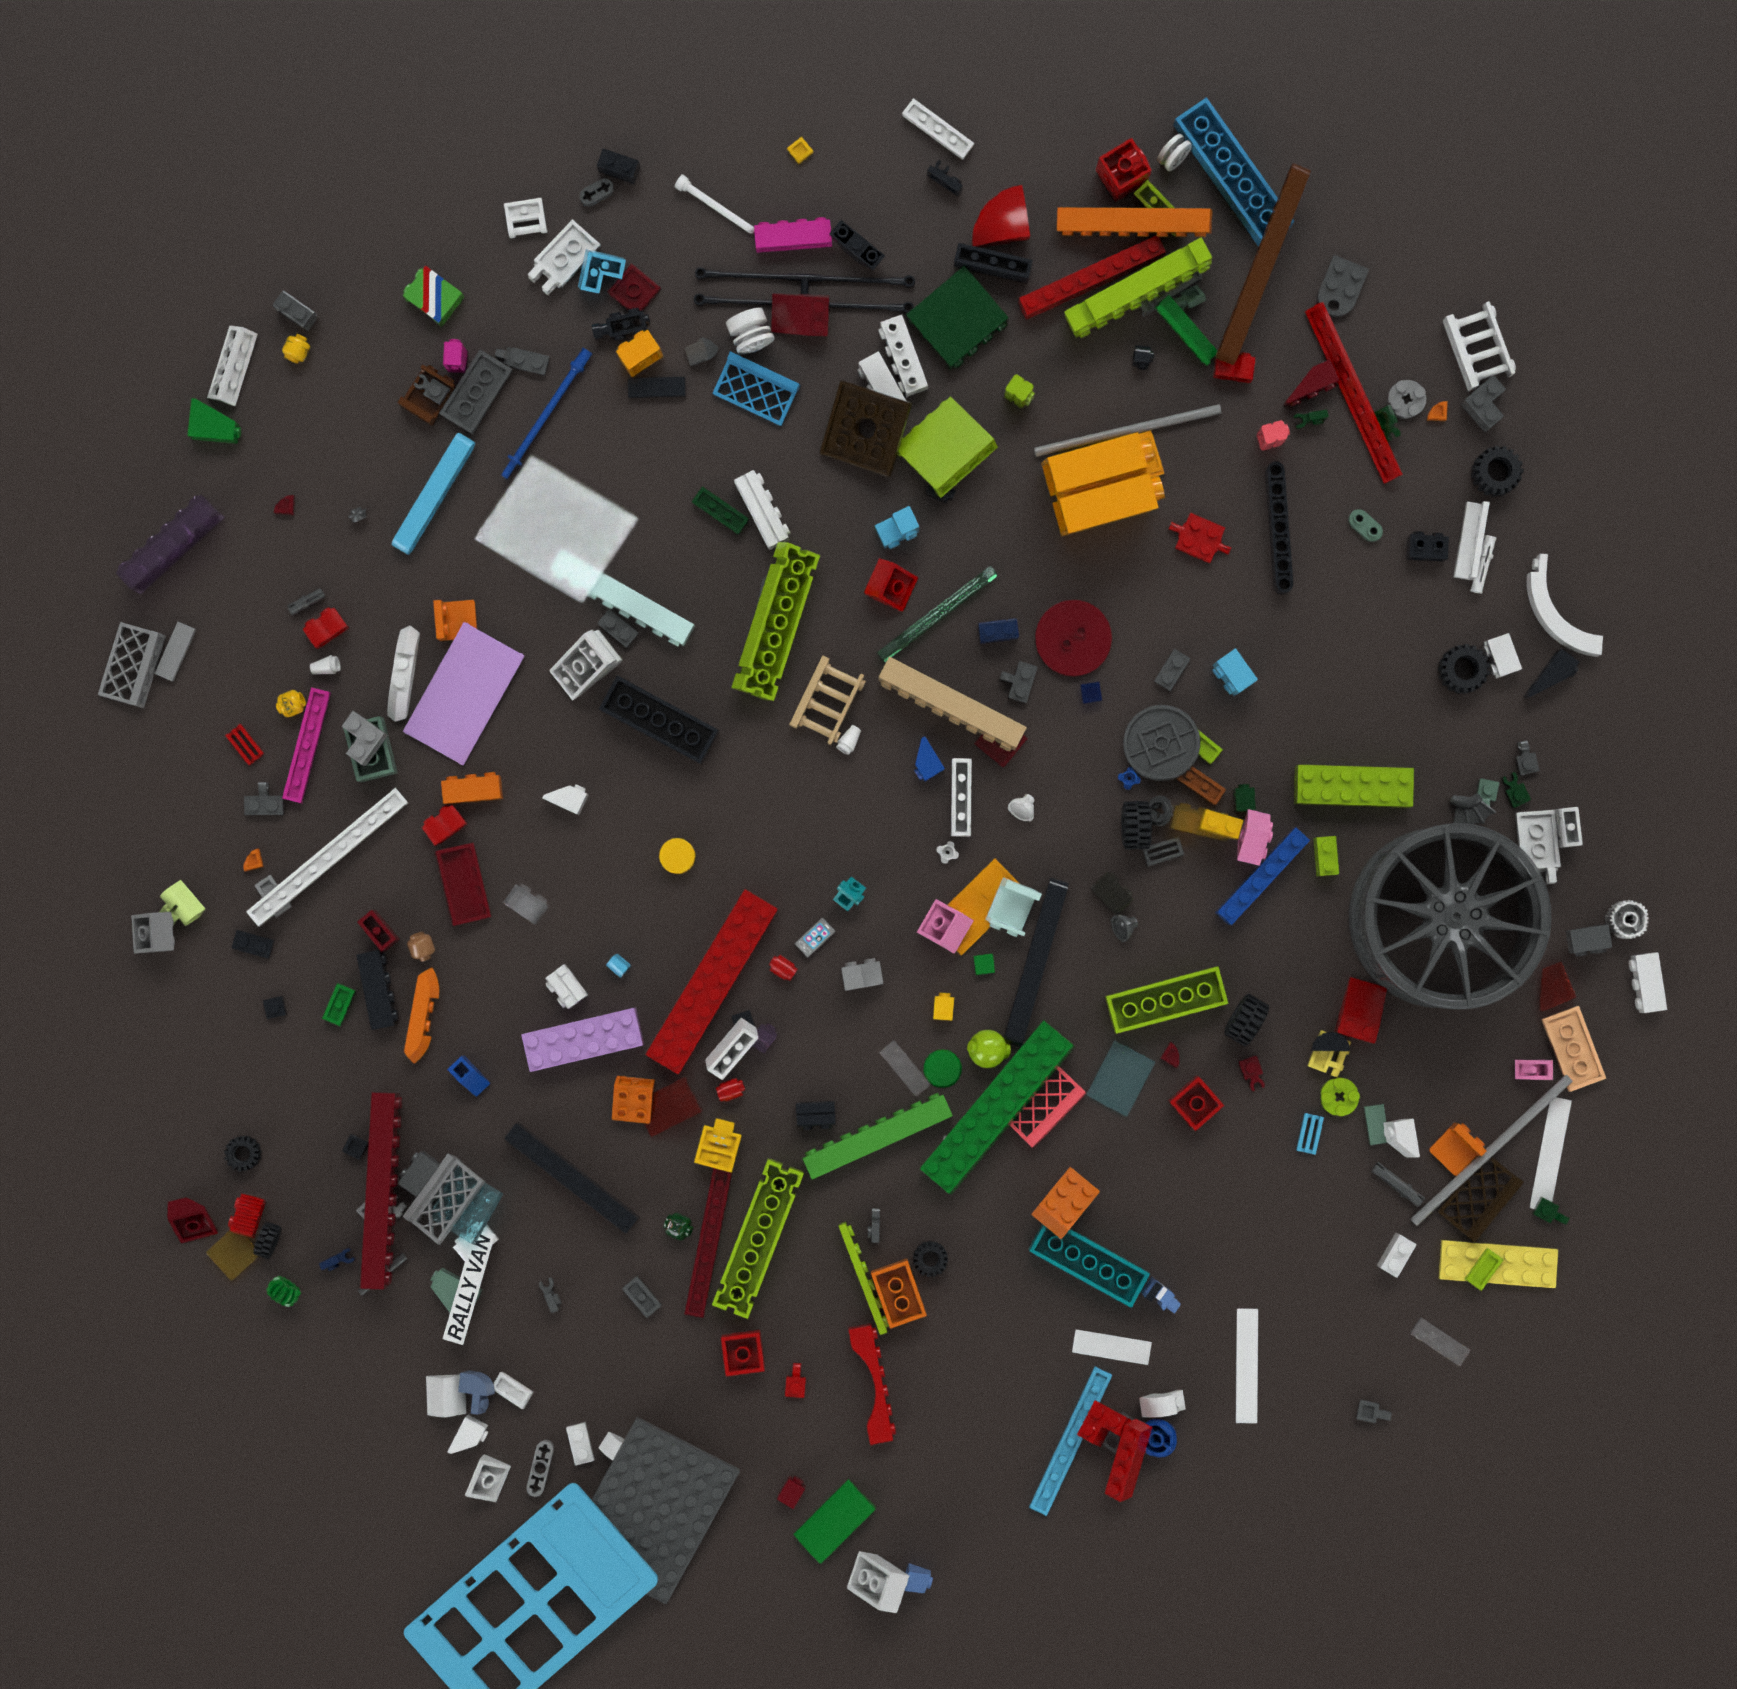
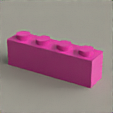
M825 217L815 218V221L798 219L796 222L788 223L786 220H781L777 224L760 222L758 225H754L757 253L832 247V237L829 235L831 232L830 219L826 220Z

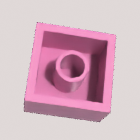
M1247 810L1238 839V861L1260 866L1261 860L1266 858L1268 848H1266L1267 842L1270 843L1273 836V822H1270V814Z

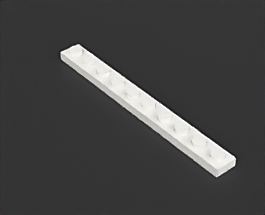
M394 788L247 910L248 915L259 927L405 807L408 804L406 799Z

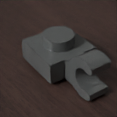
M1528 740L1517 742L1520 756H1516L1515 760L1519 775L1539 771L1535 752L1529 753Z
M549 1277L550 1285L546 1287L540 1281L539 1287L544 1293L551 1313L560 1309L562 1302L558 1293L555 1294L552 1290L554 1280L552 1277Z
M1360 1399L1356 1419L1376 1423L1377 1418L1390 1421L1392 1413L1391 1411L1379 1409V1403Z

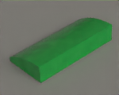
M848 1479L794 1533V1536L821 1564L876 1510V1506Z

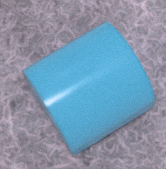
M615 954L606 966L621 978L631 967V964L619 954Z

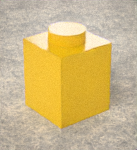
M939 992V996H935L933 1019L953 1020L954 997H950V993Z

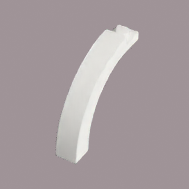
M1540 553L1532 562V570H1535V572L1527 574V593L1538 622L1553 639L1566 648L1588 656L1598 657L1602 655L1603 636L1589 634L1573 627L1555 609L1549 597L1546 583L1548 554Z

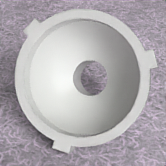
M1025 794L1023 798L1013 799L1008 805V810L1016 818L1031 822L1034 818L1033 802L1035 800L1031 795Z

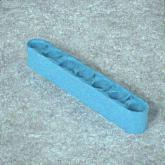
M461 433L455 435L396 533L391 544L392 546L407 555L413 551L472 453L476 442Z

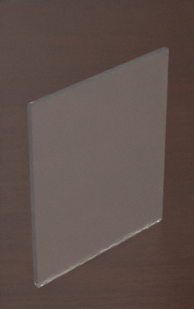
M531 455L477 535H475L474 540L576 601L583 603L638 522V518Z

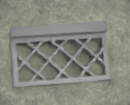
M120 622L98 695L144 708L166 635ZM125 628H129L133 636L125 640L123 632ZM144 633L149 634L148 642L142 645L138 637ZM135 639L139 647L130 651L127 643ZM124 646L127 654L119 658L117 651ZM141 651L143 654L142 661L136 663L133 655ZM130 658L133 666L125 670L121 662ZM118 664L122 672L113 676L112 668ZM135 669L137 678L130 681L127 673ZM124 676L128 684L119 688L116 680ZM113 683L116 691L111 694L105 693L107 685ZM130 688L132 692L130 700L125 699L122 691Z
M451 1154L446 1155L403 1215L407 1221L412 1222L439 1245H441L485 1183L481 1177L463 1164L462 1160ZM460 1166L463 1177L455 1178V1170ZM474 1178L478 1181L474 1188L468 1189V1179ZM463 1180L464 1190L456 1192L455 1182ZM446 1183H451L452 1193L444 1194L443 1187ZM464 1194V1202L457 1205L456 1195ZM452 1196L453 1206L445 1207L444 1197ZM440 1198V1209L432 1210V1202ZM453 1209L452 1219L446 1221L445 1211ZM441 1212V1222L433 1223V1213ZM428 1214L429 1224L422 1225L419 1222L423 1215ZM441 1225L442 1233L437 1238L434 1235V1227Z

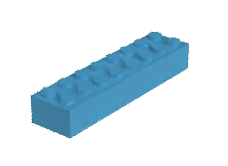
M1206 97L1175 118L1173 126L1179 134L1185 137L1184 141L1188 140L1191 142V152L1259 247L1278 198ZM1293 219L1291 221L1289 228H1291L1294 223Z

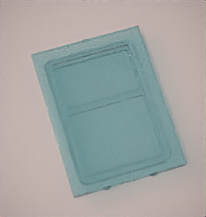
M1114 1041L1086 1095L1104 1104L1106 1107H1110L1128 1116L1155 1062L1145 1057V1055H1141L1127 1046Z

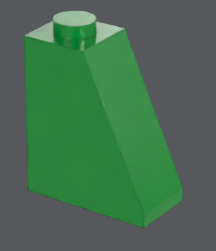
M191 398L188 437L193 440L237 444L238 438L240 439L241 427H239V424L199 400Z

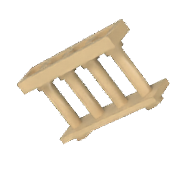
M822 655L789 725L795 729L798 726L802 727L804 725L829 737L828 744L832 745L833 742L837 743L841 732H839L840 726L857 691H862L866 681L863 680V674H860L859 678L856 679L831 667V664H829L830 659ZM828 673L853 685L854 688L850 697L824 685L820 681L823 674L827 675ZM821 691L846 703L842 713L815 702V699L812 698L814 692ZM812 708L838 720L834 730L832 731L807 719V716L804 715L806 709Z

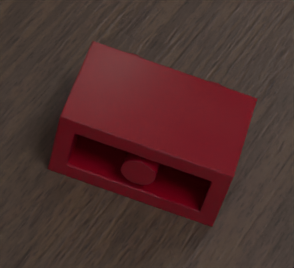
M370 910L357 921L381 952L387 951L400 940L376 910Z

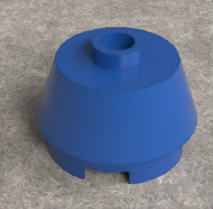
M1161 1419L1149 1420L1146 1424L1152 1426L1145 1452L1150 1456L1159 1458L1170 1455L1177 1444L1175 1428L1169 1422Z

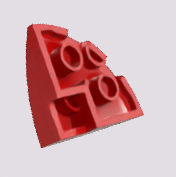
M1022 185L1005 189L986 203L974 225L972 246L981 248L1030 239Z

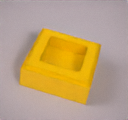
M802 136L787 147V151L798 164L814 153Z

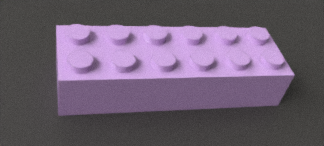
M636 1008L521 1034L530 1072L645 1045Z

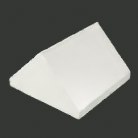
M460 1375L426 1376L427 1415L444 1418L467 1413L466 1393L458 1392Z
M483 1454L465 1496L496 1502L511 1466Z

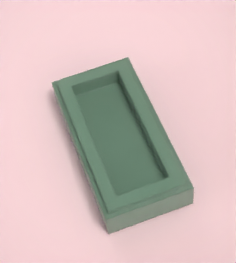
M1384 1104L1365 1106L1364 1113L1369 1144L1388 1143L1384 1135V1122H1386Z

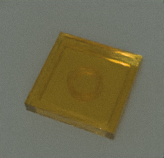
M228 1231L206 1252L231 1281L259 1257L253 1254L255 1246L245 1236L232 1233L231 1231Z

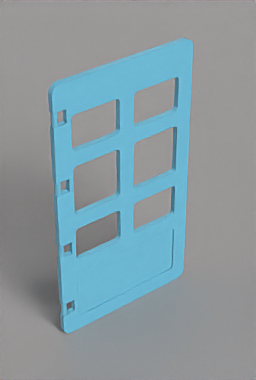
M570 1483L405 1628L404 1636L450 1689H490L476 1674L473 1667L491 1651H494L520 1680L521 1684L516 1689H537L658 1583V1575L581 1487L576 1483ZM560 1499L563 1505L556 1510L552 1505ZM516 1538L520 1543L512 1549L509 1543ZM526 1542H531L557 1572V1575L539 1591H536L509 1561V1557ZM498 1570L524 1599L525 1603L503 1623L494 1628L470 1602L467 1594L493 1571ZM472 1576L476 1581L469 1587L465 1581ZM565 1586H570L596 1616V1619L577 1635L571 1632L548 1605V1601ZM453 1607L458 1609L482 1637V1641L465 1656H461L435 1627V1622ZM534 1614L538 1615L563 1644V1648L535 1672L526 1666L505 1641L511 1633ZM429 1615L432 1620L425 1625L421 1620Z

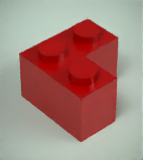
M1094 1400L1077 1435L1101 1447L1109 1430L1121 1436L1124 1424L1132 1420Z

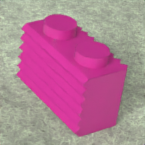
M449 339V342H444L443 365L448 372L465 373L468 368L466 366L468 364L466 362L468 360V351L459 339Z

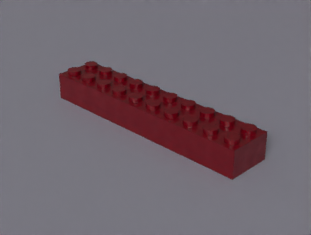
M372 1092L360 1289H385L392 1283V1272H389V1267L393 1264L394 1257L393 1252H390L395 1240V1233L391 1232L392 1226L396 1222V1214L392 1213V1207L396 1206L397 1194L393 1193L394 1187L398 1185V1175H395V1168L399 1166V1155H396V1148L400 1147V1136H397V1129L401 1128V1117L398 1116L399 1109H402L400 1093Z

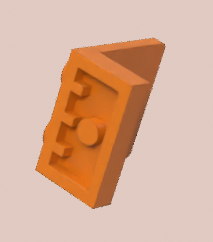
M433 600L436 639L439 641L454 640L464 622L477 629L474 600L452 602Z
M617 1076L614 1083L612 1120L649 1124L651 1121L652 1094L655 1087V1079Z

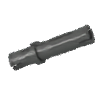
M1377 1162L1371 1170L1372 1173L1397 1190L1402 1198L1405 1197L1416 1207L1422 1204L1425 1197L1415 1191L1411 1184L1402 1181L1380 1162Z

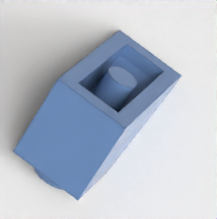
M908 1563L905 1573L909 1575L904 1591L925 1593L926 1588L930 1589L933 1577H930L931 1571Z

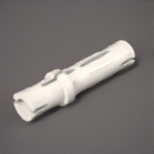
M1484 536L1477 578L1473 580L1471 592L1482 594L1490 560L1494 556L1492 552L1496 537Z

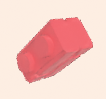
M1282 420L1273 422V424L1263 425L1256 435L1260 449L1264 451L1272 447L1281 446L1288 435H1290L1288 425L1284 424Z

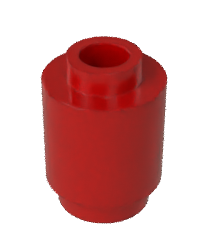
M782 955L774 956L769 963L770 971L783 980L791 981L798 970L794 963Z
M737 1077L720 1083V1086L716 1087V1092L721 1102L724 1100L727 1102L743 1096V1091H745L743 1081H738Z

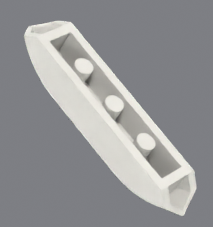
M408 626L400 631L395 651L387 716L395 722L406 719L409 710L420 633L412 626Z

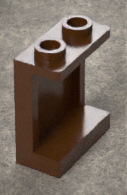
M422 364L419 375L423 374L426 376L428 382H431L434 378L448 387L450 391L441 405L423 395L425 390H419L414 386V382L418 385L424 382L418 375L404 397L401 396L397 403L402 408L433 426L456 386L453 384L454 380L447 375L442 377L437 374L438 370L431 365L426 367Z

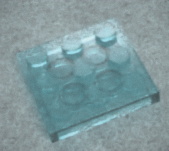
M459 1166L455 1170V1178L463 1177L462 1168ZM474 1178L468 1179V1189L474 1188L478 1181ZM463 1180L455 1182L456 1192L464 1190ZM451 1183L446 1184L443 1190L444 1194L452 1193ZM484 1183L451 1231L475 1245L503 1193ZM464 1194L456 1195L457 1205L464 1202ZM452 1196L444 1197L445 1207L453 1206ZM440 1198L432 1210L440 1209ZM453 1209L445 1211L446 1221L451 1220ZM441 1212L433 1213V1220L437 1223L441 1222Z

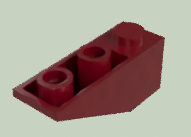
M1331 360L1312 367L1283 404L1284 407L1288 405L1294 407L1300 404L1301 400L1306 397L1309 400L1318 396V392L1324 389L1325 392L1336 388L1335 384L1338 383L1339 378Z

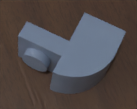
M465 1371L460 1373L458 1392L472 1394L471 1414L485 1413L489 1405L487 1396L495 1394L492 1380L481 1372Z

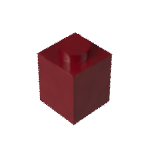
M789 1476L777 1495V1500L794 1509L805 1490L806 1485L803 1484L804 1481L797 1476L793 1478Z

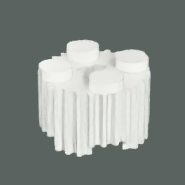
M1618 901L1614 903L1615 905H1611L1612 908H1609V912L1605 916L1606 925L1608 924L1609 930H1611L1610 933H1614L1613 935L1618 938L1632 939L1640 937L1641 934H1644L1643 931H1647L1646 927L1648 926L1646 924L1649 923L1647 921L1649 919L1647 917L1648 910L1644 909L1645 906H1642V903H1637V901ZM1626 916L1630 917V919H1628L1630 923L1625 922Z

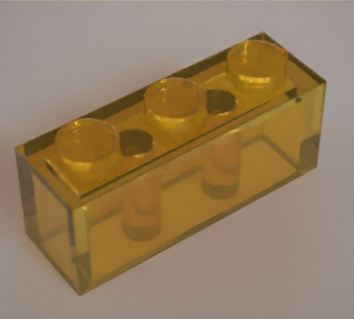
M1184 803L1174 806L1169 829L1224 842L1228 841L1227 837L1198 829L1203 811L1206 808L1190 809L1191 805Z

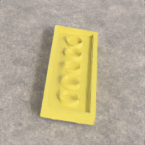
M1441 1240L1439 1279L1466 1281L1465 1277L1485 1249L1489 1248L1504 1260L1488 1283L1556 1288L1558 1249Z

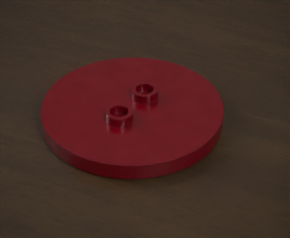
M1066 600L1049 608L1041 617L1035 633L1036 649L1044 664L1058 674L1071 677L1086 675L1097 669L1108 656L1112 643L1111 628L1104 614L1094 605L1081 600Z

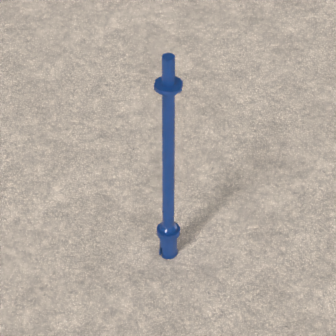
M582 347L576 359L571 361V370L514 456L508 455L511 461L501 476L508 479L516 465H523L520 459L575 376L584 371L583 367L593 355L590 351Z

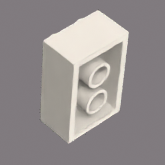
M859 1551L847 1589L878 1610L897 1613L909 1575L877 1554Z

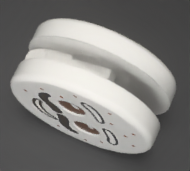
M1177 134L1170 139L1158 155V163L1164 164L1167 171H1172L1178 167L1192 148L1191 142L1188 140L1184 141L1185 137L1182 134Z

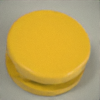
M673 838L666 841L659 853L661 865L673 874H682L690 870L694 865L696 857L693 846L681 838Z

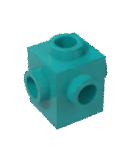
M851 876L847 882L843 880L837 887L839 892L833 900L849 911L854 904L858 906L864 898L862 893L866 887Z

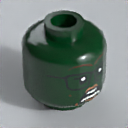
M677 1212L668 1215L663 1226L666 1235L679 1241L684 1240L686 1237L689 1238L694 1227L691 1226L692 1221L689 1217Z

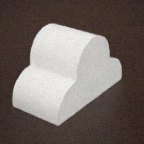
M590 630L584 633L549 671L573 701L614 670L623 660L599 630Z

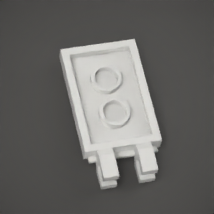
M572 219L534 259L535 267L528 273V278L535 283L543 273L548 280L542 286V291L549 295L556 286L558 288L563 287L582 267L586 249L597 251L601 244Z
M1555 810L1515 813L1518 846L1527 853L1540 872H1545L1546 884L1556 883V871L1561 867Z

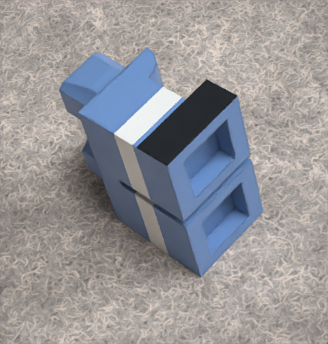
M1153 1277L1150 1278L1141 1291L1143 1296L1151 1302L1154 1298H1157V1303L1163 1310L1168 1308L1175 1313L1181 1305L1174 1298L1175 1294Z

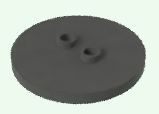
M1169 705L1151 706L1137 713L1129 722L1123 738L1124 753L1130 766L1141 776L1154 781H1170L1184 775L1196 762L1200 751L1199 731L1193 719L1181 709Z

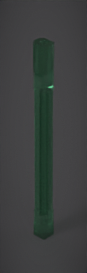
M989 566L880 649L877 652L884 663L887 662L889 657L892 658L998 576L996 571Z

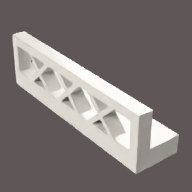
M229 326L207 398L222 401L231 406L236 405L258 335L257 333L244 327Z
M1484 501L1481 504L1466 502L1454 578L1471 581L1477 578L1490 502Z

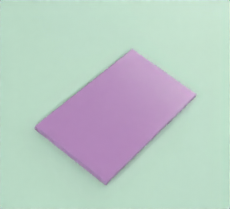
M464 622L403 732L464 766L525 656Z

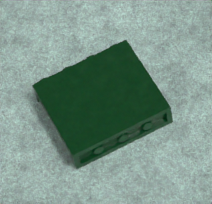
M965 266L906 314V320L917 328L947 363L949 370L959 368L964 363L963 359L968 355L970 357L979 350L978 347L982 343L987 344L993 339L992 335L996 331H1003L1008 326L1007 322L1009 319Z

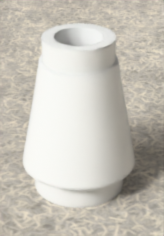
M330 655L311 663L310 670L313 675L336 674V672L340 671V662L337 656L333 657Z
M851 725L837 741L838 745L836 748L849 755L855 749L861 730Z

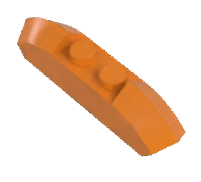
M432 967L418 975L404 1053L414 1064L424 1055L430 1044L431 1036H427L426 1032H429L431 1021L428 1020L429 1014L433 1013L435 1003L432 1002V998L439 999V983Z

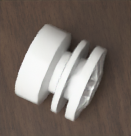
M760 307L741 312L726 322L730 335L738 336L734 339L733 343L737 346L736 350L740 355L756 352L775 340L773 333H769L771 331L770 326L761 327L767 322L763 309Z

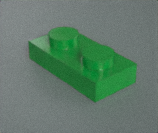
M337 983L322 1019L341 1026L356 990Z

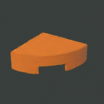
M1443 401L1433 406L1426 420L1446 421L1448 401Z
M259 848L251 851L247 856L243 866L244 872L264 867Z

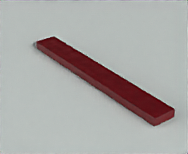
M713 1168L684 1313L685 1315L704 1318L732 1176L731 1172Z

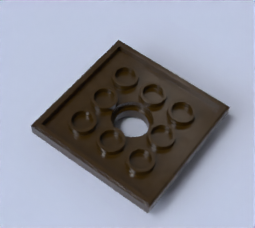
M840 380L819 454L886 477H891L912 403ZM865 419H871L876 425L875 433L870 438L864 437L860 432V424Z

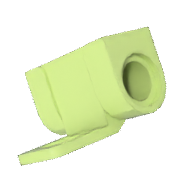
M181 880L170 886L160 895L161 899L166 903L160 912L172 913L173 926L177 920H180L187 926L198 919L205 910V907Z

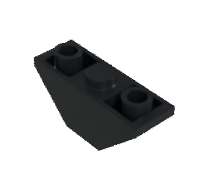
M842 219L829 233L846 254L857 263L872 271L875 270L886 256Z

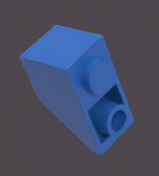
M465 1055L461 1056L447 1069L460 1084L476 1097L491 1084Z

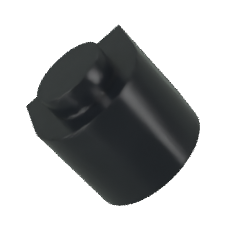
M1135 345L1132 366L1137 367L1139 370H1148L1149 363L1153 362L1154 351L1151 350L1150 346Z

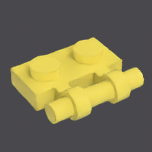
M1320 1030V1033H1319L1318 1036H1320L1322 1033H1326V1032L1323 1031V1030ZM1312 1051L1307 1066L1324 1073L1327 1072L1330 1066L1333 1068L1331 1075L1338 1078L1340 1071H1343L1345 1057L1349 1055L1350 1051H1339L1336 1062L1331 1061L1334 1051Z

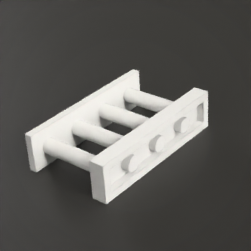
M1489 301L1482 306L1483 311L1459 320L1455 319L1454 314H1451L1443 319L1444 327L1468 392L1475 390L1479 386L1480 380L1502 372H1506L1507 378L1515 374L1516 370L1515 362L1509 357L1495 318L1496 310L1494 306L1490 305ZM1486 318L1490 329L1467 337L1461 336L1460 327ZM1490 336L1493 337L1496 347L1473 355L1467 353L1466 347L1468 344ZM1499 354L1502 365L1479 373L1474 372L1472 366L1474 362Z

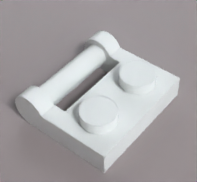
M542 198L504 203L510 239L516 238L517 235L536 232L547 233ZM539 219L540 223L514 228L513 223Z

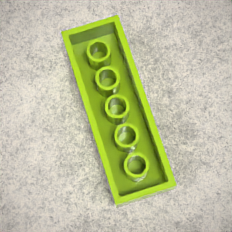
M1296 765L1294 804L1410 808L1413 807L1414 768Z
M1218 966L1105 996L1115 1034L1228 1004Z

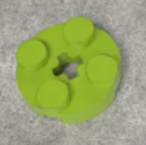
M1346 1078L1330 1079L1322 1086L1320 1091L1322 1107L1328 1113L1336 1116H1345L1353 1112L1360 1098L1355 1084ZM1336 1092H1337V1093H1341V1092L1344 1093V1095H1343L1344 1100H1343V1101L1339 1100V1101L1337 1102V1101L1335 1100V1099H1336V1095H1335Z

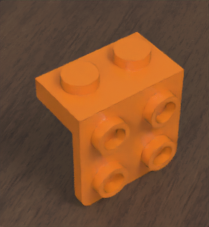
M1454 1122L1429 1148V1151L1453 1175L1457 1176L1477 1155L1483 1156L1487 1150L1483 1147L1485 1144L1478 1137L1473 1138L1469 1134L1471 1130L1462 1123L1460 1125Z

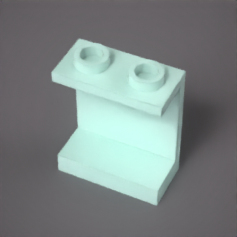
M1003 877L985 920L994 929L1000 930L1004 928L1007 930L1006 933L1017 937L1018 934L1024 936L1025 932L1022 929L1034 900L1039 901L1042 894L1037 890Z

